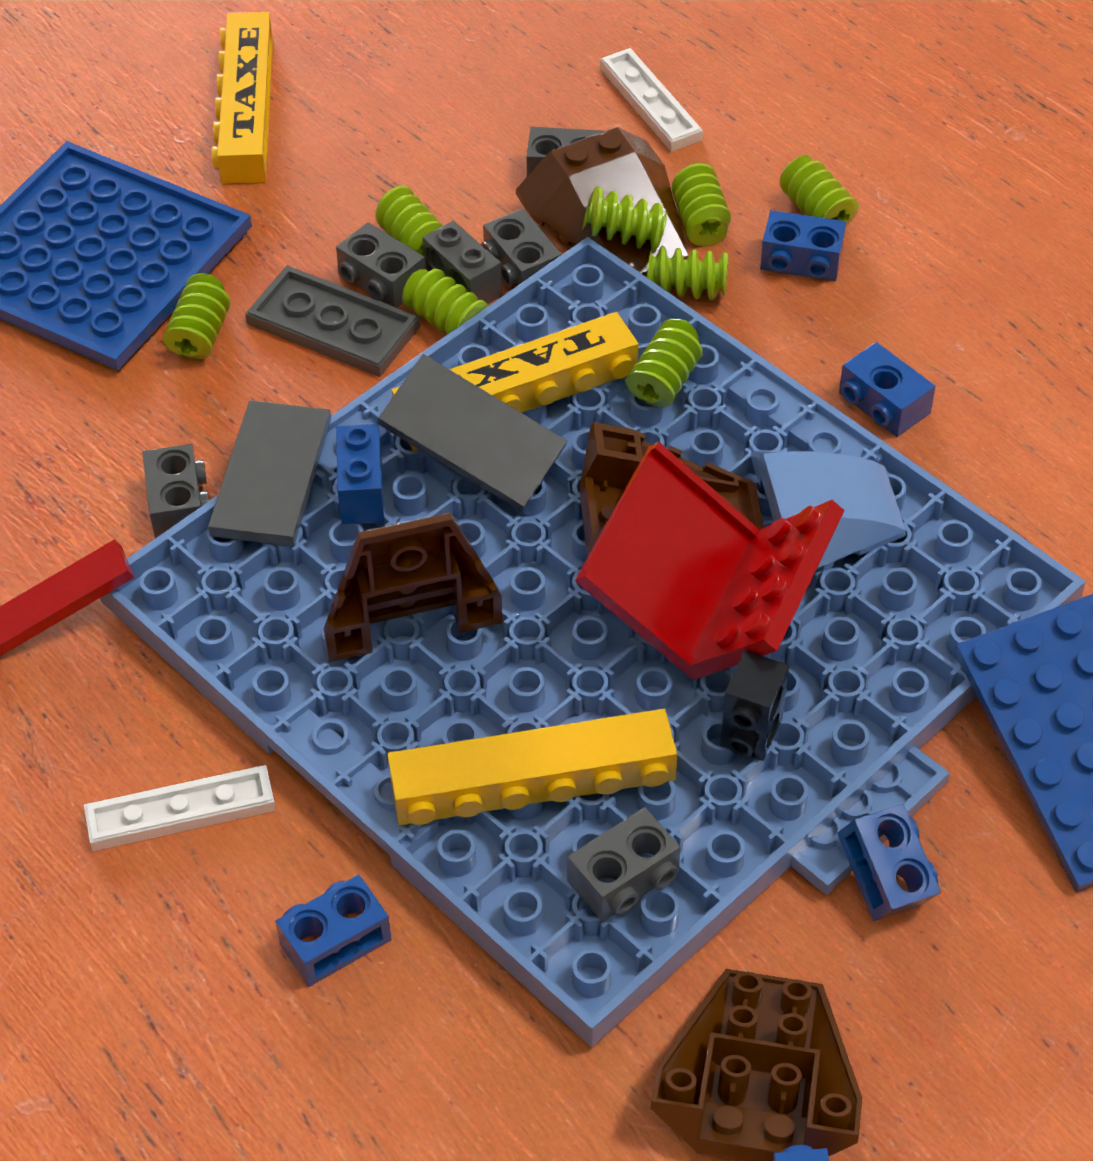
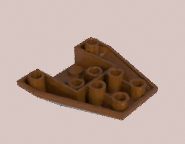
M725 969L659 1062L650 1109L699 1154L741 1161H773L774 1153L782 1152L791 1146L806 1145L812 1149L827 1148L828 1156H831L857 1144L860 1131L862 1095L823 984Z

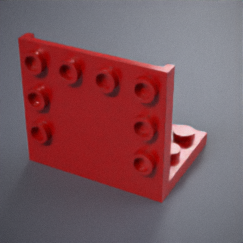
M657 442L646 450L575 582L692 680L738 665L745 650L761 656L778 650L845 510L831 499L815 507L808 506L796 515L786 519L779 518L772 525L758 529L663 444Z

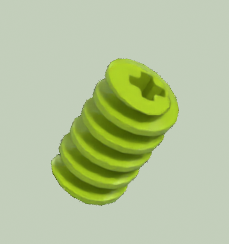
M802 155L790 162L780 176V187L784 194L788 195L790 200L806 216L846 221V226L856 216L859 208L858 201L850 196L849 191L843 188L838 180L834 179L833 174L825 169L822 162L818 160L813 161L811 156Z
M704 163L689 165L675 176L672 182V194L689 241L698 246H712L722 242L726 237L727 227L731 222V214L727 208L728 205L724 199V194L720 188L714 168Z
M404 185L396 186L389 190L379 201L375 212L377 223L388 235L424 256L423 237L443 226L441 222H438L435 215L430 213L427 206L422 204L419 197L414 195L410 187Z
M596 186L588 201L582 230L587 223H590L592 236H596L601 228L604 227L606 228L607 240L610 241L616 232L619 231L621 232L622 244L625 245L631 236L634 235L636 236L637 248H641L648 239L651 241V251L655 253L664 234L668 212L663 216L661 203H655L648 212L647 200L642 198L633 207L632 195L628 194L618 203L617 191L613 190L603 199L602 187Z
M661 246L656 256L652 255V251L650 252L647 278L657 285L660 284V287L668 293L671 292L673 286H676L678 297H684L688 288L691 287L694 299H699L704 289H707L710 301H715L720 290L725 298L729 266L728 253L723 252L718 263H715L712 251H707L703 261H699L697 250L692 249L686 260L683 259L681 248H676L672 258H668L666 247Z
M419 269L415 271L407 280L402 294L403 303L409 309L414 310L420 317H425L430 324L435 325L441 332L447 335L489 306L484 300H478L474 293L467 292L463 285L456 284L453 278L445 277V274L440 269H433L431 271Z
M205 273L194 274L188 278L162 337L165 347L171 352L195 360L205 359L210 356L213 349L212 346L217 339V334H219L222 323L226 318V312H228L231 306L230 297L225 292L224 286L219 279Z
M668 319L664 321L625 379L629 391L638 399L644 400L655 407L664 408L670 406L675 399V395L681 390L682 384L686 382L696 363L703 356V349L699 343V335L696 329L689 322L681 319Z

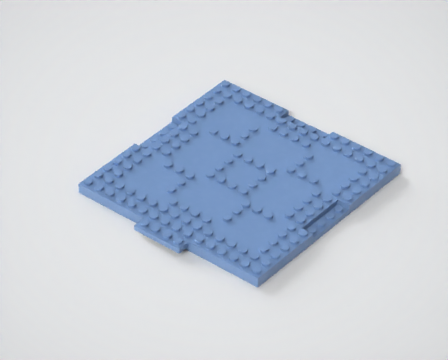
M587 237L331 416V422L294 546L210 536L208 525L218 498L217 495L128 557L127 560L135 578L101 597L100 600L268 754H271L273 751L279 754L390 855L392 867L589 1046L593 1047L788 868L792 867L825 895L830 893L853 871L837 832L854 819L901 804L905 805L907 813L911 817L948 783L950 772L922 752L920 748L977 697L954 653L956 644L1080 599L1086 581ZM617 312L639 343V359L664 321L668 319H681L689 322L696 329L699 335V343L703 349V356L696 363L695 368L689 374L686 382L682 384L681 390L675 395L674 401L668 407H655L644 400L638 399L627 388L625 382L627 377L522 413L567 440L565 448L523 512L419 449L413 451L408 442L379 425L385 522L341 523L337 482L336 426L377 424L379 416L392 399L391 389L402 385L422 354H425L444 367L452 369ZM593 422L634 429L645 434V442L652 445L660 442L667 449L669 446L682 450L680 457L702 467H704L706 462H709L756 483L764 528L772 525L774 521L765 489L760 487L751 458V450L765 452L812 451L845 454L872 460L885 466L906 529L905 536L860 556L853 553L836 560L833 567L825 571L821 568L816 569L778 650L764 656L789 665L783 719L764 761L750 756L742 757L736 755L729 749L720 746L725 691L738 665L692 680L575 582L589 556L586 550L579 485L590 427ZM451 513L500 590L503 623L459 633L451 606L370 624L373 653L329 663L323 628L358 532ZM664 708L666 710L677 750L675 781L665 782L656 787L644 785L620 789L615 793L607 795L595 793L577 796L564 802L547 801L528 804L516 810L504 808L480 812L472 817L455 816L437 819L424 825L406 824L398 826L387 753ZM645 807L681 847L679 873L666 887L659 890L654 888L640 897L635 906L628 912L621 915L615 913L601 922L567 882V856ZM877 831L879 840L882 843L886 841L887 837L882 832ZM649 853L638 854V856L645 858L654 856ZM612 878L599 879V881L605 883L616 881Z

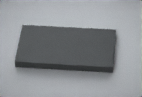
M288 265L245 313L246 323L379 377L382 376L420 328V317Z
M422 354L379 416L377 424L522 512L567 443V440L425 354Z
M249 400L208 525L210 536L286 546L295 545L331 422L330 409Z

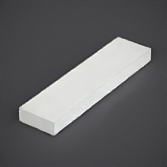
M631 48L600 59V70L671 152L703 140V130Z
M266 765L84 804L92 851L276 811Z

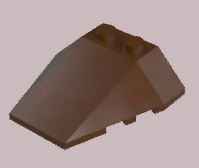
M619 127L550 151L516 188V196L531 218L539 225L543 226L546 224L559 234V240L567 246L571 243L575 246L589 237L644 276H647L651 241L647 239L641 248H637L636 236L632 235L625 245L622 244L621 232L619 231L616 232L610 241L607 240L606 228L604 227L601 228L596 236H592L590 223H587L582 230L584 216L590 195L596 186L602 187L603 199L606 198L611 190L617 191L618 203L621 202L626 194L632 195L633 207L641 198L646 199L648 212L655 203H661L663 216L668 212L667 221L659 248L655 253L652 252V255L656 256L660 247L665 246L668 258H672L676 248H681L683 259L687 260L688 258L665 165L646 140Z
M593 422L590 427L579 485L587 554H590L646 450L652 445L644 441L645 434L634 429ZM669 446L668 450L758 529L764 528L756 483L709 462H706L704 467L680 457L682 450Z
M451 513L358 532L323 628L329 663L373 653L370 624L448 606L452 608L459 633L503 623L500 590Z

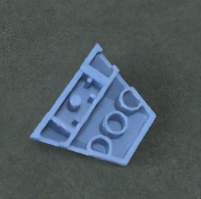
M751 450V458L760 487L765 489L774 522L779 518L786 519L796 515L808 506L815 507L831 499L845 510L817 569L821 568L825 571L832 568L836 560L853 553L860 556L905 536L906 529L885 466L872 460L845 454L812 451L765 452Z

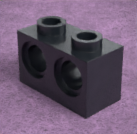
M746 650L744 651L725 691L721 747L727 748L734 754L742 757L750 756L764 761L783 719L789 665Z

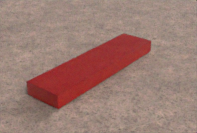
M114 539L1 605L0 656L134 579V574L122 546Z

